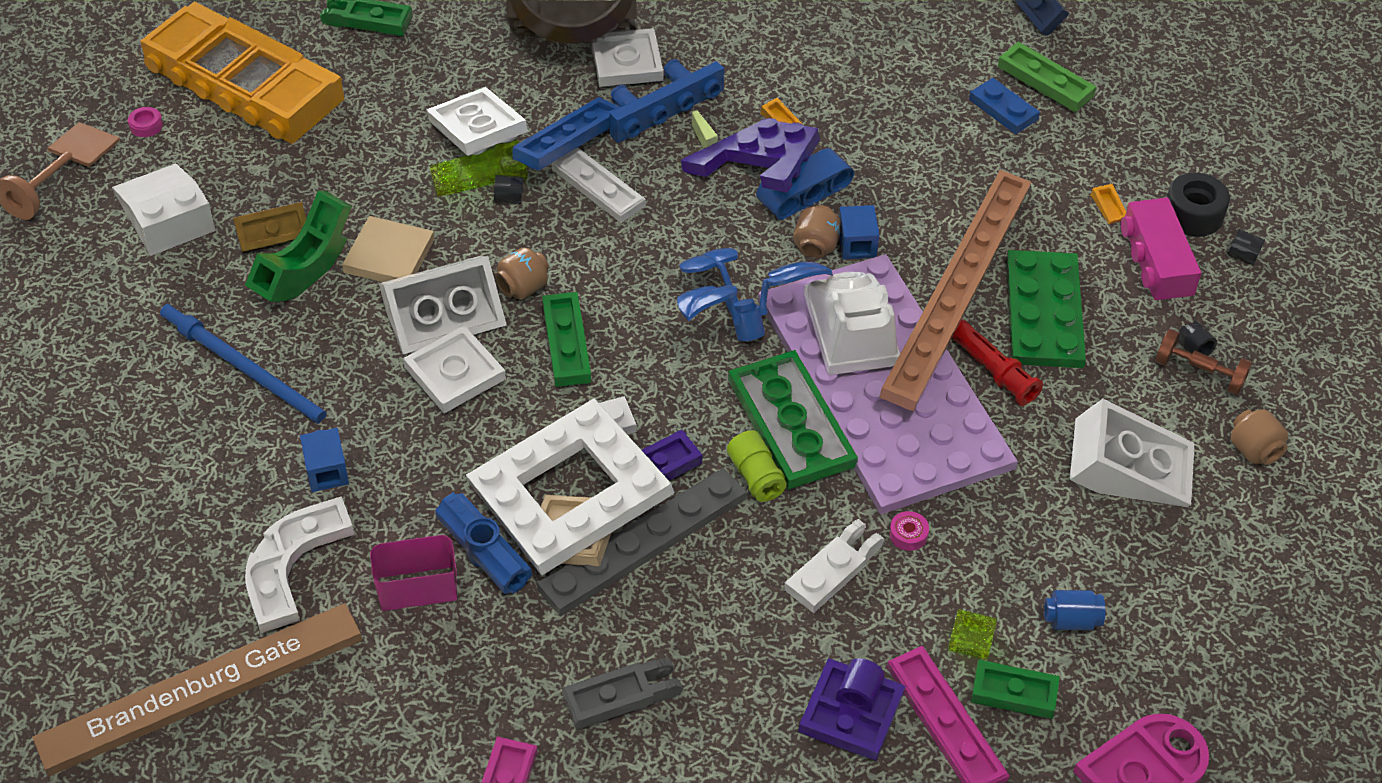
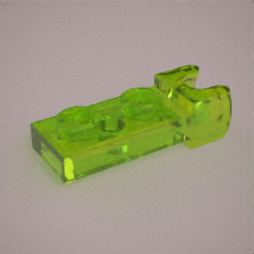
M515 139L507 143H498L495 145V149L487 150L481 154L463 156L429 165L437 196L459 193L494 184L496 174L518 176L526 180L528 178L526 165L513 159V147L519 144V141Z

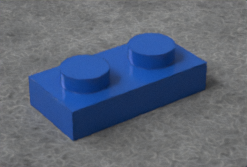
M994 78L970 91L969 100L1015 135L1039 119L1040 112Z

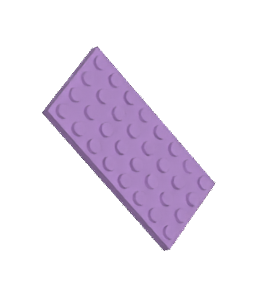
M884 254L832 270L833 275L843 272L871 273L880 285H885L888 292V304L892 305L895 313L897 346L901 353L923 311L888 256ZM816 275L768 290L766 303L768 314L766 316L786 351L796 350L858 456V462L854 470L880 515L1016 469L1017 459L947 349L913 412L879 398L881 389L893 366L828 375L804 296L805 284H809L811 281L828 279L831 275ZM761 292L758 293V302H759V303H760Z

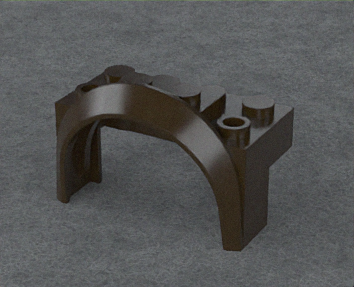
M506 0V18L511 31H516L518 36H535L537 34L551 43H596L598 38H604V35L609 32L637 30V0Z

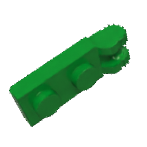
M327 0V8L323 9L319 15V19H321L323 24L328 26L341 27L343 25L345 27L404 36L413 17L412 7L409 5L378 0Z

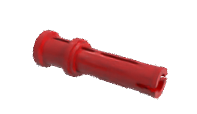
M961 320L952 339L989 370L993 375L995 384L1000 388L1005 387L1016 397L1015 401L1017 404L1024 407L1035 400L1043 389V381L1037 377H1031L1022 369V363L1018 359L1008 358L966 320Z

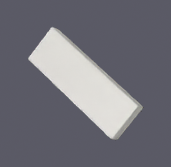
M578 147L552 163V170L620 223L646 206V199Z

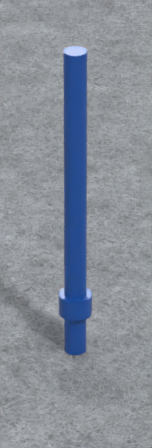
M166 304L161 308L160 315L175 325L178 332L189 340H197L315 423L319 424L326 418V411L206 330L203 323L192 315H184L170 304Z

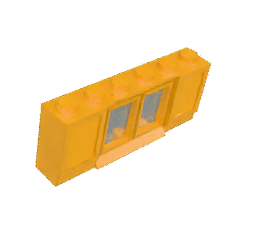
M195 1L188 7L184 6L140 40L144 54V63L151 72L155 74L160 73L170 78L175 85L185 86L194 91L201 99L207 98L218 104L225 112H233L242 117L248 124L252 126L257 125L267 130L274 138H281L291 144H294L345 100L341 76L311 62L298 51L232 17L228 19Z

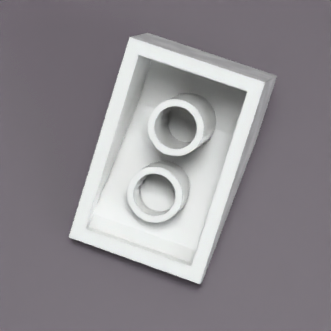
M177 164L112 187L113 192L150 256L215 231L207 199L196 181Z
M1103 398L1076 418L1070 472L1071 481L1100 494L1183 507L1191 505L1194 461L1193 442Z

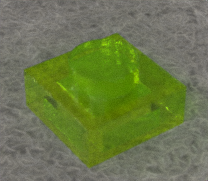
M958 609L948 650L988 660L997 618Z

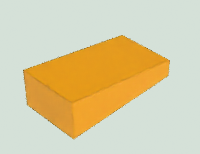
M778 98L761 107L760 114L766 119L773 118L785 123H801Z
M1113 184L1092 189L1090 195L1107 223L1121 222L1122 217L1126 215V210Z

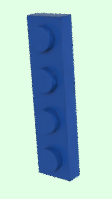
M597 97L513 147V159L539 171L609 129L610 113L621 107Z

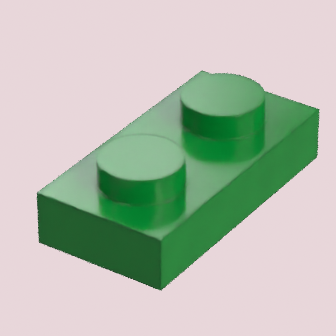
M978 659L971 703L1053 719L1060 676Z

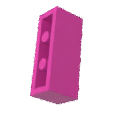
M1169 197L1129 202L1126 215L1121 219V231L1123 236L1128 237L1130 240L1133 261L1135 263L1139 262L1142 269L1141 276L1144 287L1150 289L1154 300L1195 296L1202 273Z

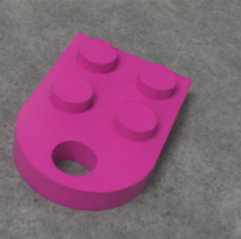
M1152 714L1137 720L1076 763L1073 772L1083 783H1200L1208 767L1209 751L1201 733L1189 722L1169 714ZM1173 737L1183 738L1190 744L1191 749L1187 751L1177 750L1171 745L1169 739Z

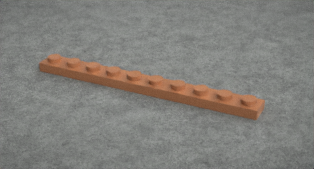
M1002 170L999 171L888 375L879 398L914 412L1029 191L1031 181Z

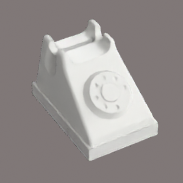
M863 272L838 273L829 276L828 279L815 280L805 284L804 296L828 375L894 366L900 352L897 346L895 313L892 305L888 304V292L885 285H880L873 274Z

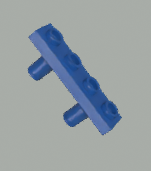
M672 59L664 67V75L672 83L638 99L625 85L616 86L611 92L610 96L612 98L610 99L621 108L610 113V136L617 143L628 138H634L640 132L656 124H662L668 118L682 111H688L694 105L708 98L718 96L720 92L724 91V67L715 61L691 73L678 59Z

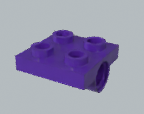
M828 658L800 721L799 733L877 761L903 698L905 685L884 678V671L881 667L870 660L855 658L847 665Z

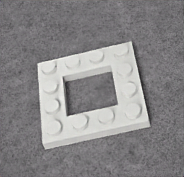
M595 398L466 474L470 485L541 575L674 494L669 480ZM585 448L615 484L552 521L523 485Z

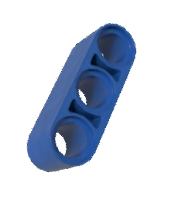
M826 148L811 155L808 161H802L800 165L801 173L798 177L792 178V188L788 192L762 188V184H760L756 197L779 220H784L846 188L853 180L854 170L831 148Z

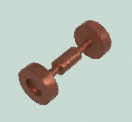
M1172 329L1167 331L1155 362L1167 366L1172 354L1190 360V365L1212 374L1214 371L1232 377L1227 391L1237 396L1239 395L1253 362L1241 358L1234 371L1219 365V360L1195 350L1192 354L1176 347L1180 333Z

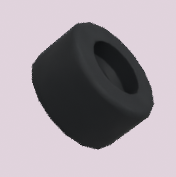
M1200 172L1186 173L1175 178L1170 184L1166 197H1169L1184 234L1192 237H1205L1216 233L1223 225L1230 202L1227 187L1217 178Z

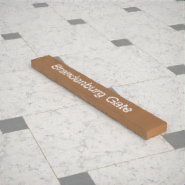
M344 603L32 736L49 777L362 641L361 632L347 605Z

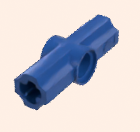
M453 492L442 499L439 507L435 509L436 518L466 550L469 562L476 567L482 568L504 594H514L522 589L528 579L532 577V570L500 535L498 524L494 520L484 517L463 493L455 494Z

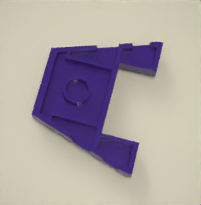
M773 118L763 119L748 128L681 160L682 169L685 173L707 177L726 161L766 167L769 169L760 175L762 188L788 192L792 188V178L798 177L801 173L800 165L802 161H808L820 141L818 128L803 126L802 123L779 122Z

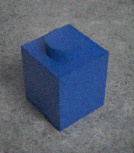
M874 205L840 207L841 232L839 242L842 260L877 257L880 235Z
M338 428L317 430L313 433L300 435L311 492L349 485Z

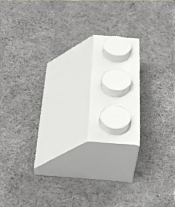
M478 256L379 283L387 316L402 354L417 351L464 325L473 335L506 326L488 256Z

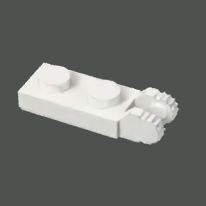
M859 519L855 520L845 528L840 538L838 536L834 538L785 582L784 590L812 613H815L866 566V562L882 548L884 538L876 533L862 544L859 551H856L851 545L862 536L866 524Z

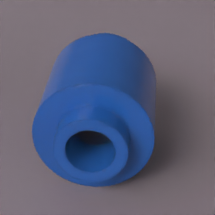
M1053 590L1051 598H1045L1044 601L1045 621L1052 622L1053 630H1093L1095 626H1103L1105 622L1104 597L1102 594H1094L1092 590Z

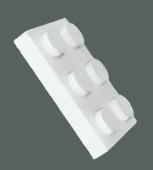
M486 87L427 109L429 121L467 156L470 154H481L488 147L498 143L514 141L519 135L528 132L526 120Z

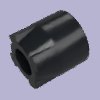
M496 174L494 202L521 204L523 177Z
M1239 229L1228 254L1254 265L1265 239Z
M1197 320L1182 326L1179 330L1180 337L1178 343L1187 352L1193 354L1195 350L1209 356L1217 346V339Z

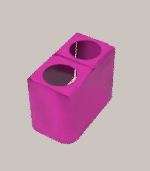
M436 535L381 543L371 549L372 576L382 611L457 600L453 543L448 536ZM453 568V572L379 582V578Z

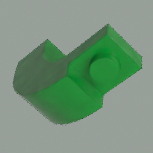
M318 190L304 226L298 236L290 245L279 252L257 253L245 286L270 302L286 301L301 295L329 271L340 255L348 239L341 235L352 206L327 191Z

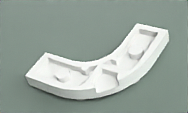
M342 496L297 510L281 518L263 533L264 539L258 545L255 552L250 553L246 565L245 580L260 633L300 621L288 582V575L293 563L303 553L317 546L354 535L353 526Z

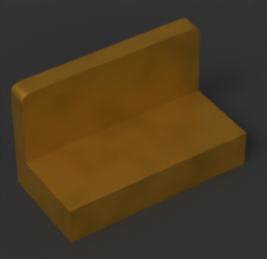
M298 202L233 217L241 251L294 240L306 221L303 203Z

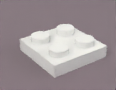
M654 28L609 32L604 35V38H598L596 43H591L599 87L663 81V67Z
M465 325L403 358L404 368L443 413L452 410L506 380L504 368Z

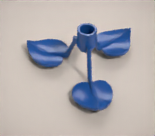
M732 248L715 249L700 256L687 259L680 263L679 267L685 273L701 272L716 267L721 272L725 286H705L684 292L678 296L677 304L683 316L688 321H691L702 310L724 301L732 315L737 340H755L765 335L762 315L768 314L766 303L770 286L787 284L816 275L827 274L833 276V272L822 264L810 261L796 262L774 269L768 273L769 278L764 279L762 282L760 304L757 305L754 299L738 301L737 287L732 285L724 263L738 258V252Z

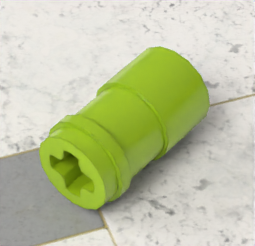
M750 430L735 436L727 445V453L740 475L746 480L752 496L760 502H767L780 496L786 488L785 476L774 463L772 454L757 431Z

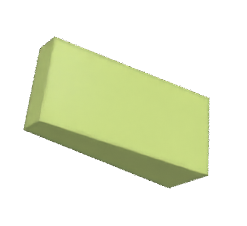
M698 110L692 112V127L703 149L716 143L718 136Z

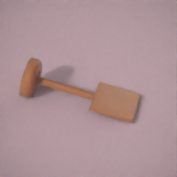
M78 122L48 147L49 152L60 157L30 182L15 175H7L0 179L1 206L10 215L23 220L31 219L40 209V200L34 190L69 160L90 167L112 149L120 140V137Z

